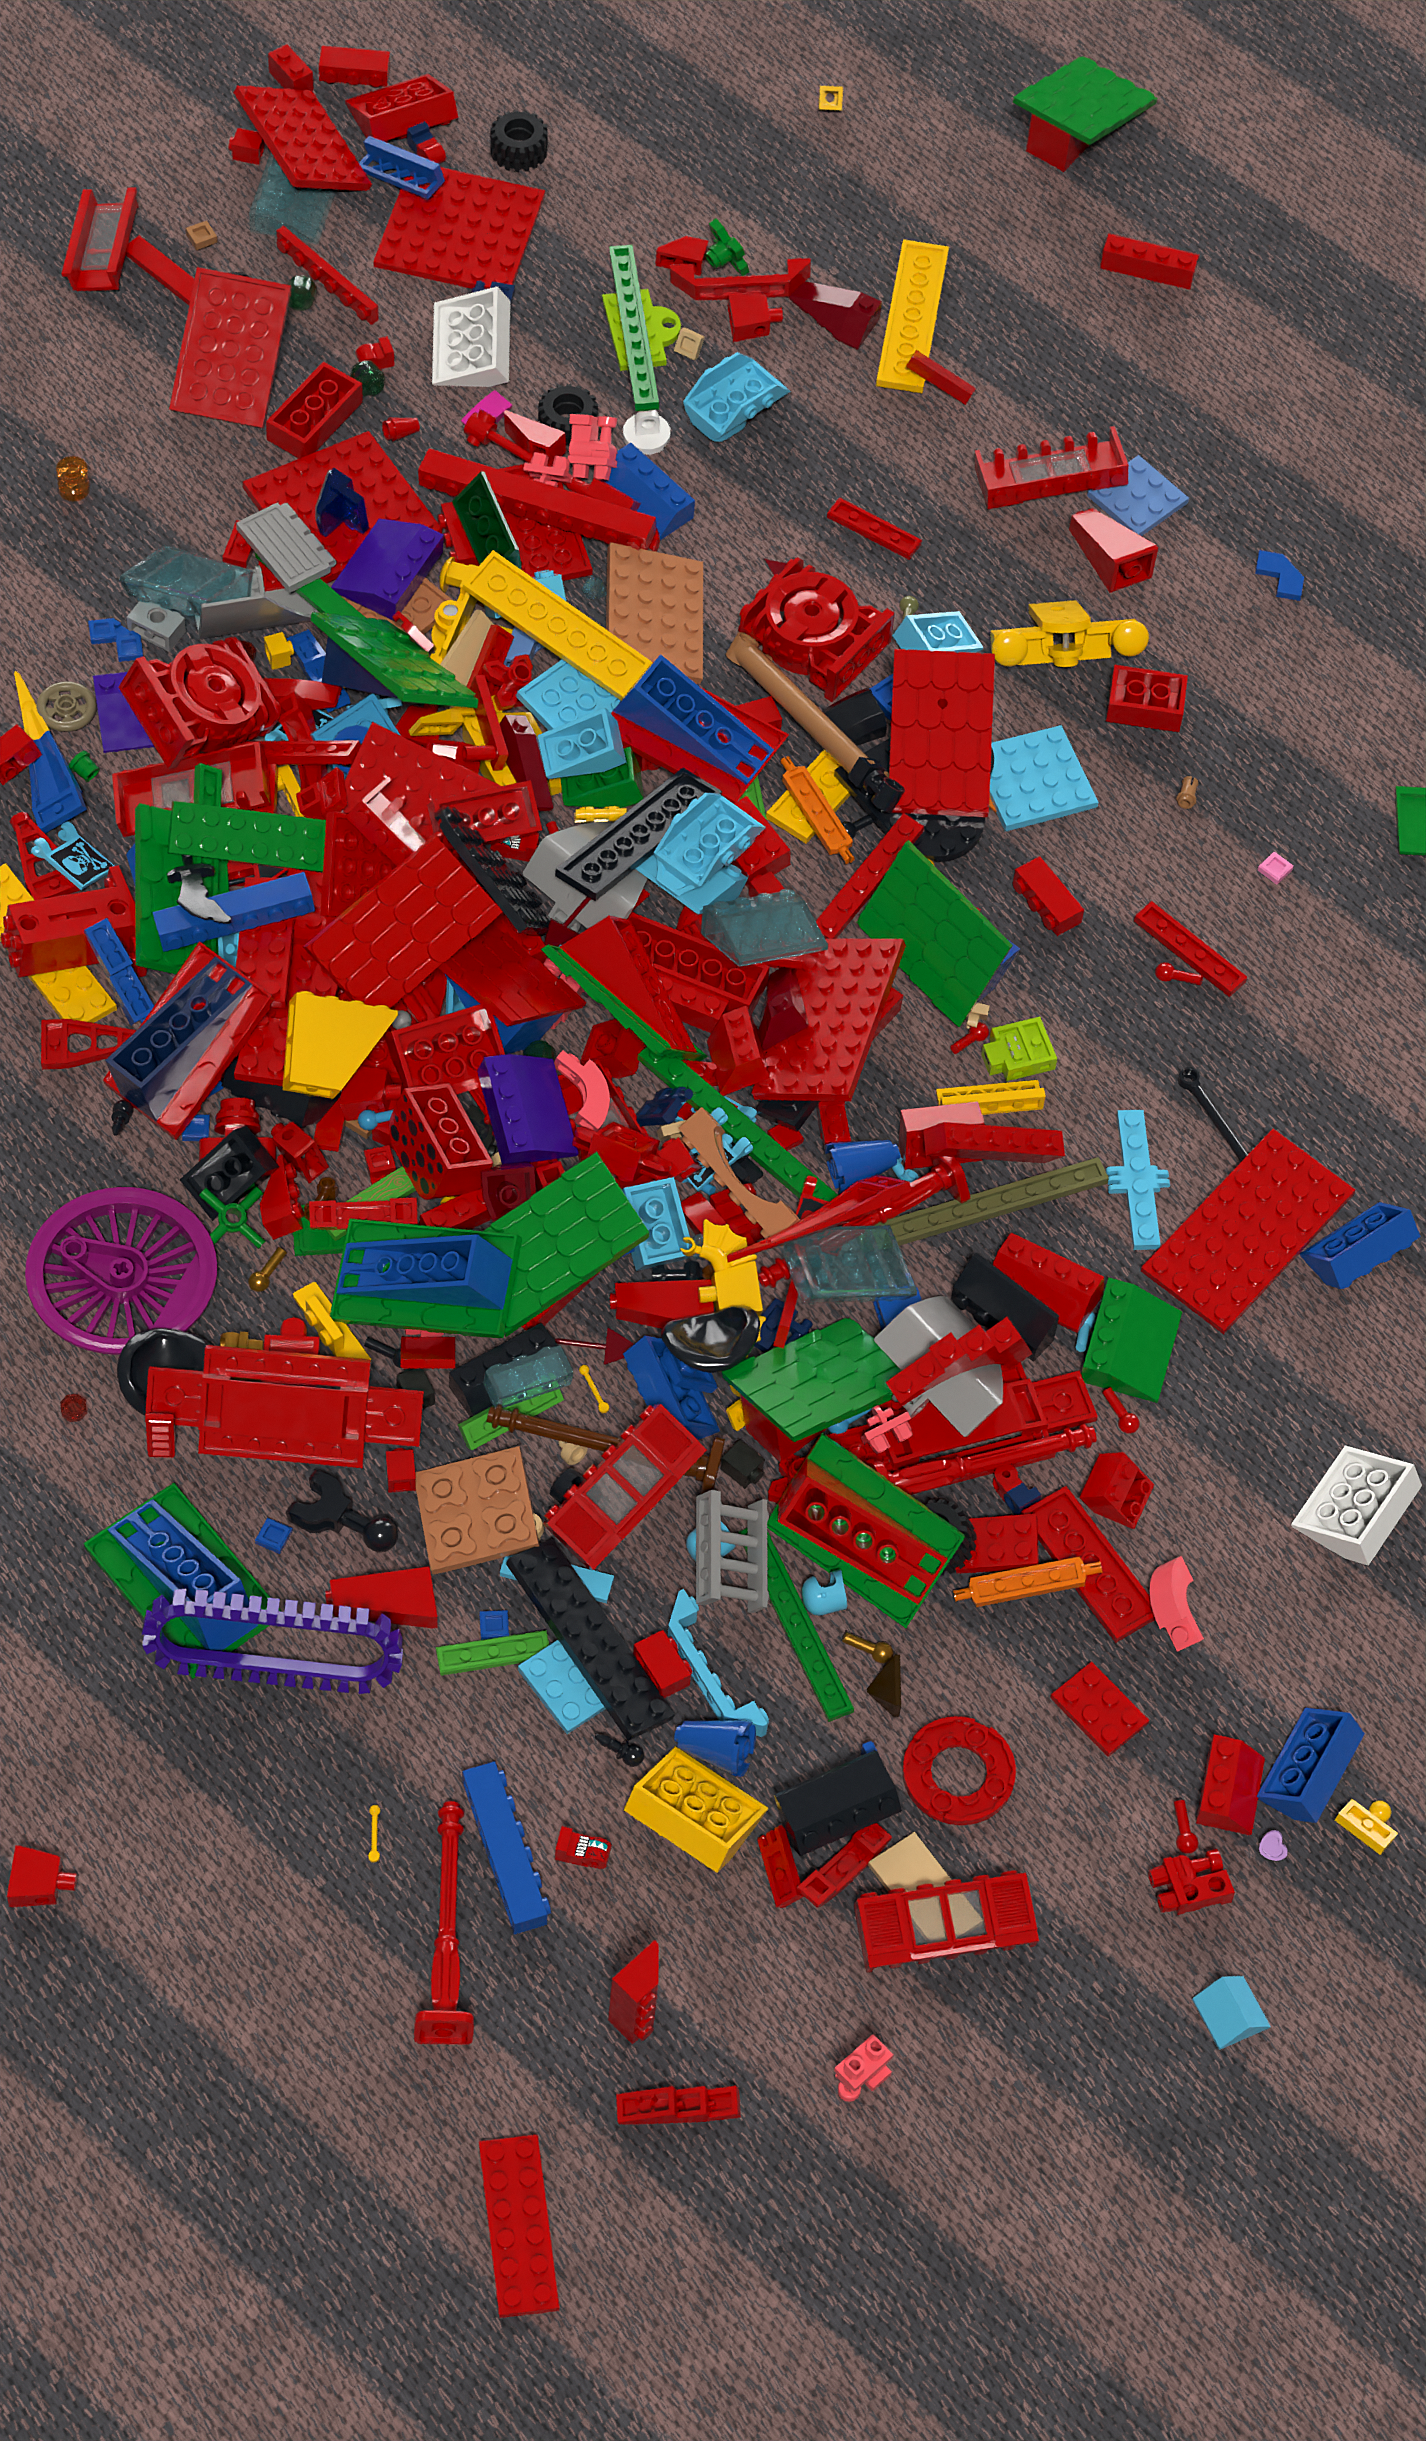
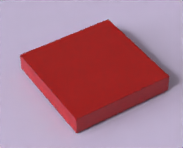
M401 1337V1368L454 1369L455 1337Z

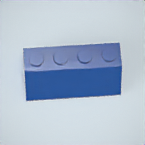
M630 442L617 451L615 459L617 461V468H611L609 481H603L640 502L641 505L637 512L656 517V527L660 534V540L694 518L695 500Z
M1379 1202L1301 1252L1300 1256L1326 1285L1344 1289L1349 1287L1352 1281L1358 1277L1369 1274L1372 1268L1378 1264L1389 1261L1393 1254L1410 1247L1412 1242L1421 1236L1410 1209Z
M644 1336L623 1353L627 1362V1368L633 1375L637 1383V1390L647 1406L651 1405L654 1407L657 1404H662L697 1440L720 1432L702 1391L674 1386L663 1360V1351L666 1345L661 1338Z
M1305 1708L1257 1794V1798L1294 1820L1317 1823L1365 1734L1353 1716L1347 1712Z

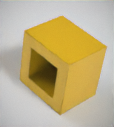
M819 86L818 109L842 110L843 87ZM829 93L834 95L832 102L826 100V95Z
M283 632L265 636L264 651L272 670L291 665V655H294L291 641H286Z

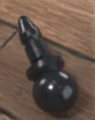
M119 1100L113 1106L111 1118L114 1136H117L122 1131L124 1124H128L130 1117L133 1115V1106L127 1100Z
M595 1735V1739L602 1746L615 1753L617 1752L616 1758L622 1759L626 1765L636 1767L643 1762L644 1751L640 1746L635 1744L629 1745L626 1740L621 1744L607 1735Z

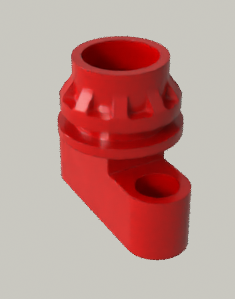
M227 1098L220 1101V1110L215 1116L217 1124L214 1126V1131L226 1137L233 1130L247 1126L253 1134L261 1131V1125L258 1124L260 1116L255 1110L254 1100L248 1098ZM225 1137L200 1139L199 1161ZM256 1137L276 1162V1145L273 1139L269 1137Z

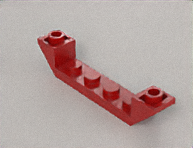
M787 259V274L705 277L697 279L694 277V264L670 265V281L694 300H727L728 293L787 297L810 278L811 259Z

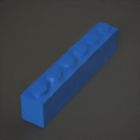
M305 872L208 897L207 899L214 900L224 913L231 917V923L229 924L217 923L213 920H204L192 916L180 905L152 913L163 952L199 943V941L204 942L288 918L302 916L314 912L315 907Z
M491 1762L462 1771V1783L513 1933L518 1934L547 1925V1915L551 1914L550 1905L547 1897H541L539 1891L542 1888L541 1879L537 1871H532L530 1863H533V1856L530 1847H524L521 1839L525 1837L523 1826L520 1820L515 1821L513 1812H516L512 1795H506L504 1787L507 1786V1781L503 1770L498 1771L496 1763Z

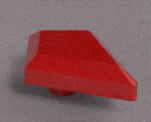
M682 1060L712 1087L718 1086L715 1075L716 1064L704 1061Z

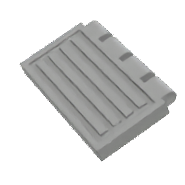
M277 502L236 522L237 531L289 593L331 573V568L336 564V560L324 549L322 543L311 533V530L288 503L279 505Z

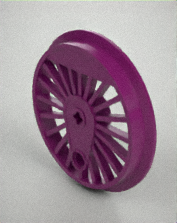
M105 1188L81 1195L69 1201L43 1223L36 1233L27 1254L25 1267L26 1287L36 1313L56 1335L88 1351L120 1355L125 1344L135 1336L129 1304L131 1302L148 1330L153 1328H171L186 1332L200 1318L212 1298L216 1285V1252L211 1237L202 1222L194 1213L178 1201L164 1194L143 1188ZM117 1213H131L125 1245H120L115 1218ZM109 1215L113 1243L104 1240L93 1220L94 1218ZM138 1215L153 1217L136 1248L132 1247ZM161 1221L173 1227L142 1254ZM86 1222L96 1240L82 1238L73 1229ZM179 1234H182L189 1242L151 1259ZM67 1235L68 1237L65 1238L59 1246L58 1243ZM192 1251L195 1252L191 1263L159 1267ZM52 1253L61 1256L62 1265L47 1264ZM71 1253H79L76 1256L70 1255ZM184 1273L181 1280L159 1278ZM44 1274L73 1276L79 1278V1280L44 1285ZM156 1287L170 1288L175 1290L171 1294ZM87 1288L53 1304L47 1295ZM148 1294L166 1301L165 1307L163 1308ZM94 1296L67 1320L58 1313ZM139 1298L159 1315L154 1324ZM103 1301L85 1332L74 1326ZM114 1302L107 1338L93 1335L110 1305ZM124 1303L129 1338H114L120 1304Z

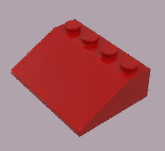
M429 74L345 100V104L365 137L371 136L386 143L393 138H406L408 128L424 121L431 128V126L437 124H449L451 120L459 118L454 92Z
M481 1004L384 1033L391 1059L404 1088L450 1083L456 1095L481 1087L477 1070L484 1057L505 1055L494 1016Z

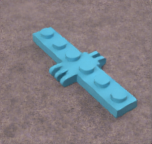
M1118 1110L1117 1123L1123 1166L1106 1168V1173L1109 1176L1108 1185H1110L1108 1186V1193H1126L1133 1250L1159 1249L1161 1244L1154 1192H1160V1188L1170 1187V1180L1167 1179L1169 1178L1168 1170H1158L1157 1166L1150 1165L1144 1111Z

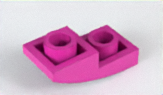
M494 390L473 407L461 422L465 425L474 412L478 413L482 409L496 417L495 422L498 423L504 417V411H509L513 405Z

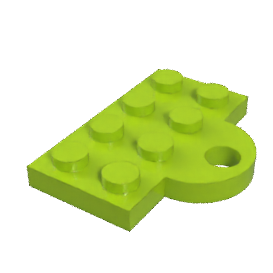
M642 289L640 293L653 367L664 366L667 364V359L663 347L673 344L678 339L681 322L677 314L672 310L661 306H652L648 289ZM616 293L602 295V302L620 371L628 370ZM672 323L675 326L672 328H666L663 326V324Z

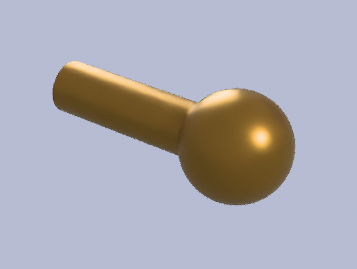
M278 1247L262 1270L251 1274L248 1284L253 1291L261 1292L269 1287V1277L287 1252Z
M845 1632L843 1636V1643L871 1654L872 1658L878 1663H887L893 1657V1649L886 1642L874 1644L848 1632Z

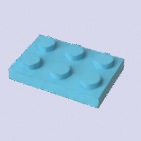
M559 1640L518 1666L520 1674L566 1734H569L605 1710V1707Z

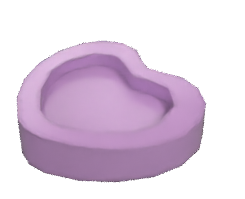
M1272 1830L1267 1832L1260 1842L1259 1852L1269 1860L1279 1861L1287 1856L1288 1850L1282 1843L1283 1836L1279 1831Z

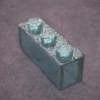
M561 1345L553 1348L549 1346L530 1356L521 1355L510 1363L491 1366L485 1371L483 1384L494 1407L501 1404L505 1408L571 1385L574 1372Z

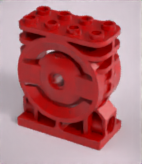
M797 557L794 560L790 559L785 565L784 570L780 574H775L769 585L765 589H760L750 604L743 606L739 614L741 619L738 631L754 638L759 643V646L763 644L762 652L771 656L772 660L780 667L796 674L808 675L810 682L825 691L824 698L833 702L890 644L895 613L888 608L881 613L871 605L858 606L854 593L845 583L831 575L815 572V567L812 565H807L803 569L804 561ZM780 611H784V624L779 628L778 626L782 624ZM840 617L842 619V622L840 626L837 628Z
M234 636L228 637L224 641L217 640L213 644L189 646L180 651L169 664L158 659L147 661L144 656L136 658L119 685L120 691L168 769L176 767L181 759L197 755L199 751L213 752L222 748H229L236 741L241 743L246 739H255L258 735L266 736V734L271 732L281 714L280 704L272 695L267 683L259 674L254 662L251 661L243 648L242 643Z

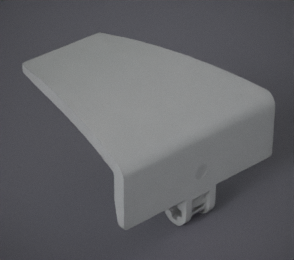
M260 565L254 566V569L242 571L240 568L235 569L239 591L238 596L192 602L199 639L311 621L312 612L320 613L295 591L289 593L286 589H278L265 592Z
M591 822L573 826L550 834L540 842L524 869L523 876L556 902L548 915L550 918L563 924L587 897L555 876L556 868L614 822ZM634 869L596 901L591 899L568 925V928L578 932L582 924L588 929L609 915L627 919L636 905L647 877Z
M938 1296L919 1301L905 1308L874 1338V1342L901 1370H904L928 1353L930 1346L950 1332L958 1340L976 1326L948 1297ZM1001 1364L981 1366L958 1374L911 1400L913 1404L908 1402L903 1407L908 1411L910 1417L913 1418L922 1411L930 1400L964 1437H967L1003 1403ZM893 1395L892 1399L894 1402H899L895 1395Z

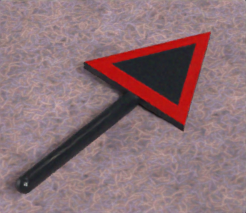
M253 864L254 875L247 877L279 878L287 873L289 868ZM245 877L229 880L228 884L231 886L244 883Z

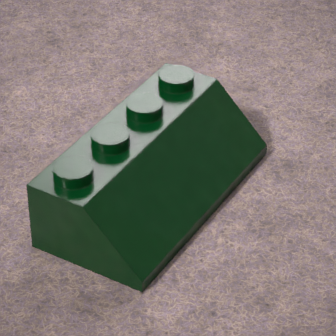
M480 471L456 496L452 503L479 565L494 550L521 569L522 565L517 544L485 472Z

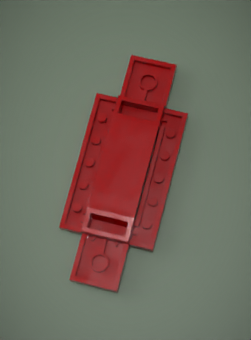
M288 869L287 876L305 872L312 893L315 911L302 916H296L294 919L286 1008H270L249 1035L250 1039L239 1053L234 1072L235 1080L283 1086L289 1001L297 992L301 991L312 992L314 996L337 997L339 986L303 948L305 944L337 918L320 916L323 873Z
M206 1345L204 1371L149 1367L145 1422L146 1414L148 1413L173 1414L175 1425L199 1427L198 1454L363 1468L365 1442L419 1447L424 1391L369 1386L371 1360ZM231 1377L338 1386L341 1388L337 1390L231 1380Z
M1020 1362L1012 1369L1001 1365L1003 1403L967 1437H964L930 1400L922 1411L908 1421L913 1436L898 1443L893 1431L884 1434L891 1447L877 1455L869 1443L864 1444L860 1437L864 1433L878 1427V1423L871 1427L864 1425L848 1429L841 1434L832 1433L826 1436L857 1456L862 1462L869 1459L883 1462L887 1472L889 1471L892 1474L903 1468L924 1462L952 1459L956 1456L965 1458L1050 1437L1049 1433L1096 1422L1098 1415L1080 1370L1031 1382L1030 1378L1027 1379ZM893 1399L878 1405L882 1411L888 1408L893 1410L894 1415L886 1418L887 1421L907 1412L899 1402L895 1403ZM871 1410L869 1413H870V1416L872 1417V1416H874V1415H873V1412H872V1410ZM1016 1432L1021 1434L1019 1437L919 1462V1458ZM1056 1453L1012 1463L1010 1465H1013L1016 1468L1040 1462L1043 1460L1055 1458ZM996 1468L967 1474L964 1479H956L935 1488L993 1474ZM919 1491V1492H914V1493H907V1494L912 1495V1494H916V1493H920V1492H924V1491Z

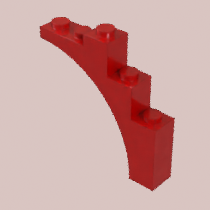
M1006 1317L986 1332H984L979 1324L958 1340L950 1332L930 1346L928 1353L886 1381V1384L899 1403L904 1406L927 1390L958 1374L992 1364H1001L1012 1369L1033 1353L1009 1318Z

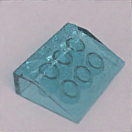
M270 152L249 212L250 232L277 237V229L284 225L301 241L318 245L337 189L293 187Z
M782 889L776 893H761L754 897H739L733 901H717L714 904L703 906L701 934L739 967L828 950V943L805 900L793 890Z

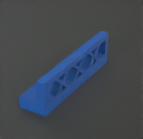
M368 136L364 141L367 155L359 164L367 175L426 199H429L445 182L440 164L371 136ZM372 160L379 162V165L368 166ZM389 169L397 170V172L390 174L384 173L385 170ZM407 176L414 177V179L408 181L401 180V178ZM421 184H431L426 190L419 187Z

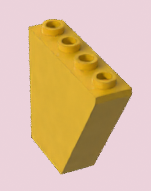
M308 991L297 992L289 1001L282 1090L334 1099L396 1019L398 1011L391 1010L385 1005L369 1006L357 1000L347 1002L339 1000L335 996L320 997L314 996L312 992Z

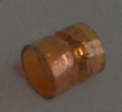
M76 456L61 459L56 466L60 496L67 501L73 502L86 498L90 491L87 463Z

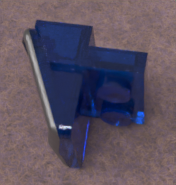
M335 468L328 470L315 506V520L319 532L327 537L344 522L350 529H355L364 534L369 529L364 497L354 491L351 478Z

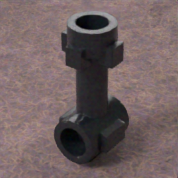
M696 1261L686 1262L684 1269L665 1270L664 1265H657V1267L652 1268V1282L703 1280V1272L700 1264Z

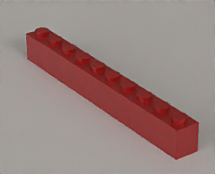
M430 448L418 469L419 485L427 489L447 493L450 496H457L480 471H483L501 510L519 517L538 521L541 524L552 525L564 531L578 533L587 538L601 540L608 544L612 542L630 546L638 551L639 549L648 550L656 533V517Z

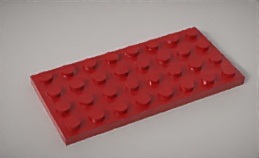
M808 939L804 951L802 969H797L796 975L809 1026L767 1049L765 1059L770 1078L754 1084L752 1090L754 1100H852L906 947L903 939Z
M1273 1128L1141 1267V1272L1224 1335L1352 1198L1356 1189Z

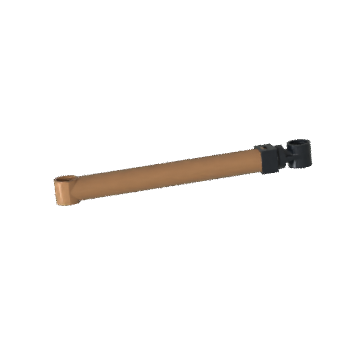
M738 632L726 652L727 658L735 664L742 666L849 773L847 778L857 788H863L869 794H874L871 802L876 807L885 812L892 813L904 794L905 788L897 781L888 778L889 774L885 771L886 769L876 759L868 758L772 662V657L764 654L758 648L759 643L754 638L745 633Z

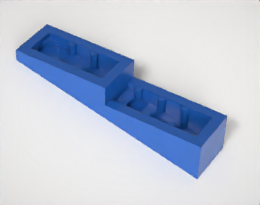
M107 918L85 929L84 933L129 1024L132 1026L148 1016L154 1005L131 966L133 963Z

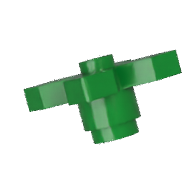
M715 218L708 223L710 231L716 239L713 240L714 244L705 253L706 259L714 269L722 268L730 262L741 276H745L750 271L743 258L745 253L742 245L733 236L730 238L724 226Z

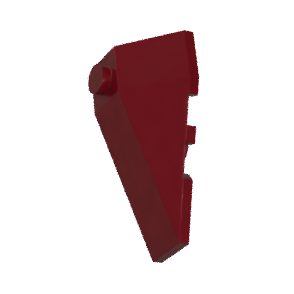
M805 281L790 296H787L804 313L811 315L818 325L825 327L832 333L833 338L857 350L880 320L882 301L862 292Z
M505 715L500 722V728L509 754L506 763L516 783L531 780L538 811H552L554 807L550 782L546 777L539 740L526 715Z
M782 967L769 974L758 1031L764 1051L809 1026L795 968Z
M529 1162L501 1164L481 1171L482 1197L493 1222L529 1200L536 1193L534 1166Z

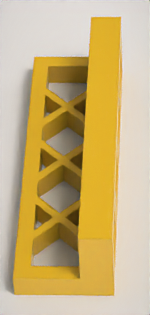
M1038 1080L936 1089L938 1106L978 1101L982 1115L1041 1110L1044 1107L1046 1097L1044 1088H1040Z

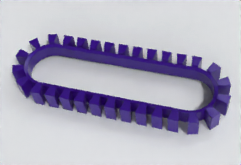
M186 1589L174 1590L172 1605L169 1604L163 1595H160L153 1600L152 1612L146 1610L144 1617L142 1646L146 1655L156 1651L155 1664L162 1669L166 1668L170 1659L178 1661L177 1674L189 1675L190 1663L196 1664L195 1676L207 1677L208 1665L214 1666L213 1678L225 1679L226 1667L232 1668L231 1680L242 1681L243 1671L247 1669L250 1670L248 1682L260 1683L261 1671L267 1672L266 1684L278 1685L279 1673L285 1674L284 1686L296 1687L297 1675L303 1676L302 1688L313 1689L314 1678L319 1677V1690L331 1691L332 1679H337V1692L349 1693L350 1681L359 1682V1694L371 1693L373 1678H376L382 1688L392 1683V1672L399 1673L402 1665L403 1637L400 1630L397 1629L390 1632L391 1619L384 1614L380 1615L375 1624L368 1622L369 1609L357 1608L356 1620L350 1619L351 1607L339 1606L338 1618L332 1617L333 1605L321 1604V1614L317 1616L314 1615L316 1603L304 1602L303 1613L299 1614L297 1613L298 1601L286 1600L285 1612L279 1611L280 1599L268 1598L267 1610L261 1609L262 1597L250 1596L249 1608L243 1607L244 1595L232 1594L231 1606L225 1605L226 1593L214 1592L213 1604L207 1603L208 1591L196 1590L195 1602L186 1601ZM190 1616L361 1635L376 1641L382 1647L384 1654L371 1665L355 1667L184 1648L170 1642L164 1636L162 1627L173 1618Z

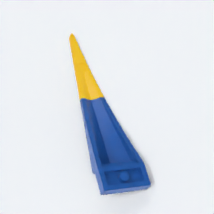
M15 671L14 676L24 731L33 739L42 754L29 765L32 811L38 827L44 833H47L87 810L81 795L82 790L46 722L38 714L36 703L23 678Z

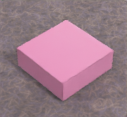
M1273 852L1258 866V871L1277 885L1293 870L1294 866L1276 852Z

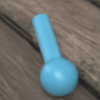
M1093 1311L1078 1332L1075 1348L1079 1352L1086 1350L1089 1329L1094 1327L1096 1323V1316Z

